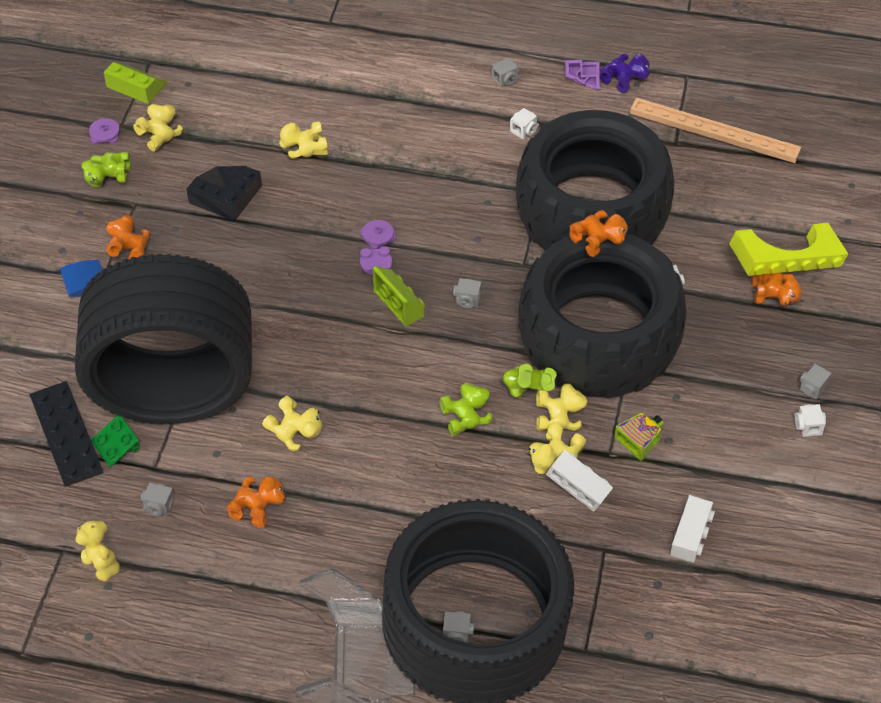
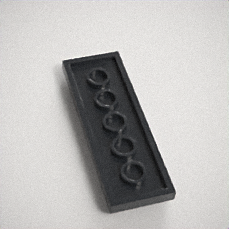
M67 381L30 393L31 401L64 486L67 487L103 474L102 467Z

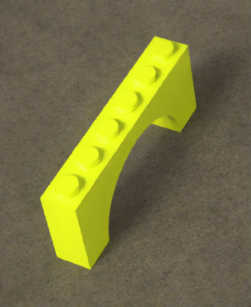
M829 223L813 224L806 236L809 247L802 250H784L771 246L756 236L752 229L735 231L729 243L748 276L837 268L843 265L848 256V252Z

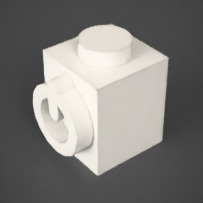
M525 108L515 113L510 119V132L522 139L532 136L539 126L537 116Z
M820 404L800 406L799 412L795 413L796 429L801 430L803 437L823 434L826 415L825 412L821 411Z

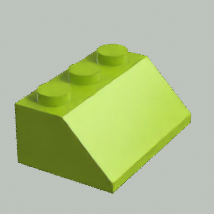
M113 62L104 71L105 82L108 88L147 104L167 84V81L122 63Z
M374 266V292L406 327L423 318L425 308L423 301L417 298L413 290L403 283L402 278L391 269Z

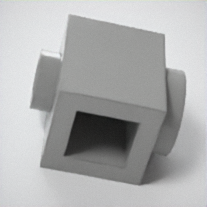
M510 58L492 65V78L500 87L510 86L518 80V65Z
M459 278L458 285H454L453 296H456V304L463 308H478L482 282Z
M149 483L147 489L143 490L141 495V501L144 505L143 509L153 516H161L162 514L168 516L175 500L173 488L166 487L163 484Z
M462 611L445 612L443 634L452 639L469 643V635L474 634V622H470L471 614Z

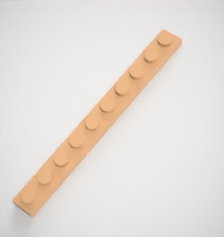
M639 98L635 99L630 110V114L792 163H796L801 151V147Z

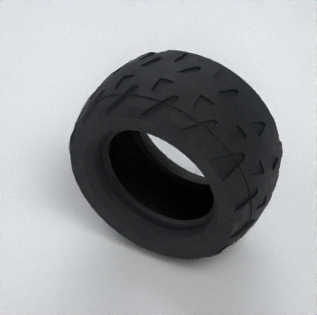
M584 110L568 113L549 121L540 128L534 138H530L518 166L516 201L521 220L524 221L529 237L534 242L536 241L545 251L554 242L570 236L571 224L582 221L587 216L594 215L600 210L605 211L608 215L606 218L599 220L602 224H605L612 215L618 214L625 219L628 225L626 234L653 244L663 230L671 211L674 194V175L666 146L661 143L658 135L650 128L620 113L604 110ZM597 175L619 181L632 190V193L616 200L588 201L567 194L558 188L557 184L576 176Z
M625 234V241L621 244H614L610 240L604 241L600 244V252L595 257L590 256L586 251L585 247L589 245V242L586 241L588 236H583L579 243H575L568 236L548 246L541 257L535 259L521 289L518 321L522 341L529 359L534 367H538L539 370H545V368L554 369L557 374L555 378L556 386L562 387L566 383L571 384L576 390L587 397H620L642 390L665 372L678 351L683 338L687 310L680 275L676 273L672 262L663 252L633 235ZM608 296L632 305L641 313L644 320L637 326L624 331L597 332L584 329L568 321L562 315L560 309L566 303L577 298Z

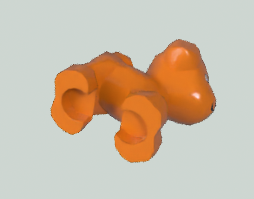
M600 210L594 215L587 216L582 221L571 224L569 235L575 243H579L583 236H588L586 241L589 242V245L585 248L590 256L595 257L599 254V246L604 241L610 240L614 244H621L625 241L628 225L620 215L614 214L609 217L605 224H602L599 220L606 218L608 215L605 211Z
M123 215L121 218L109 221L106 224V230L112 238L107 245L106 252L108 255L116 257L122 249L131 250L129 259L131 257L137 258L140 255L145 256V248L150 238L149 231L141 230L142 235L132 233L134 219L131 215Z
M772 273L752 275V288H757V292L754 293L755 304L764 303L767 297L778 298L782 306H789L801 300L802 289L793 274Z
M251 476L246 477L242 482V486L238 489L235 498L226 508L228 516L233 520L240 521L243 516V509L248 508L251 510L250 517H253L251 523L258 528H264L267 524V517H265L266 506L268 504L281 505L285 501L286 496L283 492L282 482L276 477L268 476L260 482L259 490L254 491L249 486L255 482V478Z

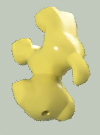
M149 105L147 112L151 120L148 121L141 117L133 125L138 135L147 132L154 134L147 143L148 148L153 152L159 150L164 143L169 142L173 137L181 135L183 132L181 125H178L175 130L168 126L176 113L175 107L171 105Z
M319 121L313 122L310 130L301 131L296 123H288L280 130L279 144L282 148L287 149L293 145H299L297 151L288 152L289 157L298 158L302 156L307 158L313 155H328L326 138L321 136L322 128Z
M568 383L561 387L559 398L552 399L547 391L539 390L536 394V406L547 408L550 420L544 415L539 416L536 419L537 431L548 430L551 423L559 424L563 429L580 430L582 422L580 420L575 423L569 422L567 413H576L585 408L587 405L586 396Z
M285 396L278 404L285 414L281 424L272 415H268L262 423L264 428L275 433L276 437L284 442L288 449L293 452L298 451L301 447L300 444H295L292 441L297 431L304 437L311 439L320 434L323 426L317 408H309L301 415L295 412L297 403L289 396Z
M551 423L546 433V439L550 440V443L534 442L529 446L534 470L538 474H546L564 450L578 458V454L584 448L586 439L580 434H575L570 441L569 447L561 441L563 428L559 424Z
M88 521L79 525L76 533V542L86 547L81 553V559L85 564L93 563L97 569L95 573L97 578L101 581H107L120 571V565L115 558L113 550L108 549L101 542L108 530L107 525L103 521Z

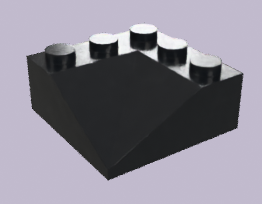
M216 166L197 176L188 186L189 204L235 221L262 187L261 173L247 166Z

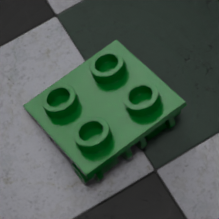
M119 416L112 419L91 439V442L110 468L128 451L136 453L140 449L139 439L123 417Z

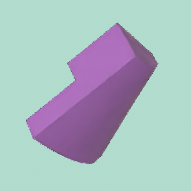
M565 60L566 78L600 91L599 61Z

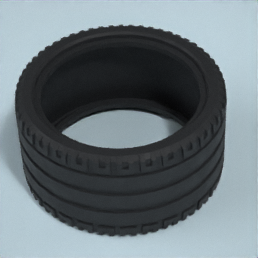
M171 254L140 255L137 258L131 257L129 260L124 259L122 262H116L115 265H109L107 269L101 270V273H97L84 288L78 309L75 372L77 382L80 388H82L83 393H86V396L91 398L93 403L103 407L109 413L117 414V416L125 417V419L141 421L142 423L150 422V424L194 422L198 419H205V417H212L213 414H219L220 411L231 407L232 403H236L242 397V394L245 393L251 379L252 314L246 291L237 279H234L232 275H228L227 271H222L220 267H215L212 263L208 264L204 260L200 261L198 258L182 257L177 254L176 256ZM147 331H176L192 334L209 342L194 348L164 351L134 346L121 340V338Z
M466 499V501L457 500L455 503L448 502L447 505L441 504L438 508L434 507L429 512H424L421 517H416L414 522H410L408 527L402 530V534H399L390 550L384 572L382 627L390 656H393L394 663L398 665L400 671L404 672V676L411 680V683L417 684L418 688L424 689L427 694L435 695L437 699L443 698L445 702L506 703L508 699L512 701L517 696H523L524 692H530L533 687L538 686L539 682L545 679L555 666L564 646L574 597L572 565L569 562L568 554L565 553L564 546L560 545L561 541L555 538L553 531L550 532L547 525H543L541 520H536L532 514L528 515L523 509L518 510L516 506L511 507L509 504H501L499 501L490 502L488 499L486 501ZM480 562L505 569L522 580L536 597L542 611V616L530 629L513 639L494 644L465 643L447 637L431 627L418 613L410 596L423 579L438 569L456 563Z

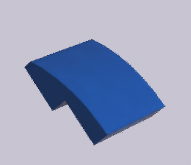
M99 259L80 261L60 268L69 297H81L87 283L97 273H101L102 268Z

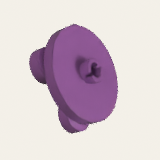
M99 119L91 124L89 134L92 144H99L100 142L114 144L118 142V135L120 133L118 122L112 119Z
M383 220L370 221L360 231V236L369 244L370 249H379L380 246L396 240L393 227Z
M383 246L379 249L364 248L361 250L360 266L367 274L373 275L374 266L387 269L392 268V257L388 247Z

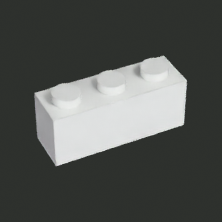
M566 450L562 452L546 473L548 477L593 512L613 488L606 479L599 477L589 466L581 463L575 455L568 453Z
M689 495L672 543L671 556L693 563L697 555L701 556L704 547L701 541L707 538L709 527L706 526L708 522L712 523L715 511H712L713 502Z

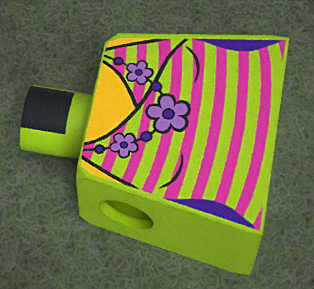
M640 413L618 424L615 429L614 438L642 461L660 441L662 432L660 427L664 422L658 415L649 419L645 414Z

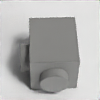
M814 364L808 372L805 371L801 376L800 390L817 400L829 385L832 373Z

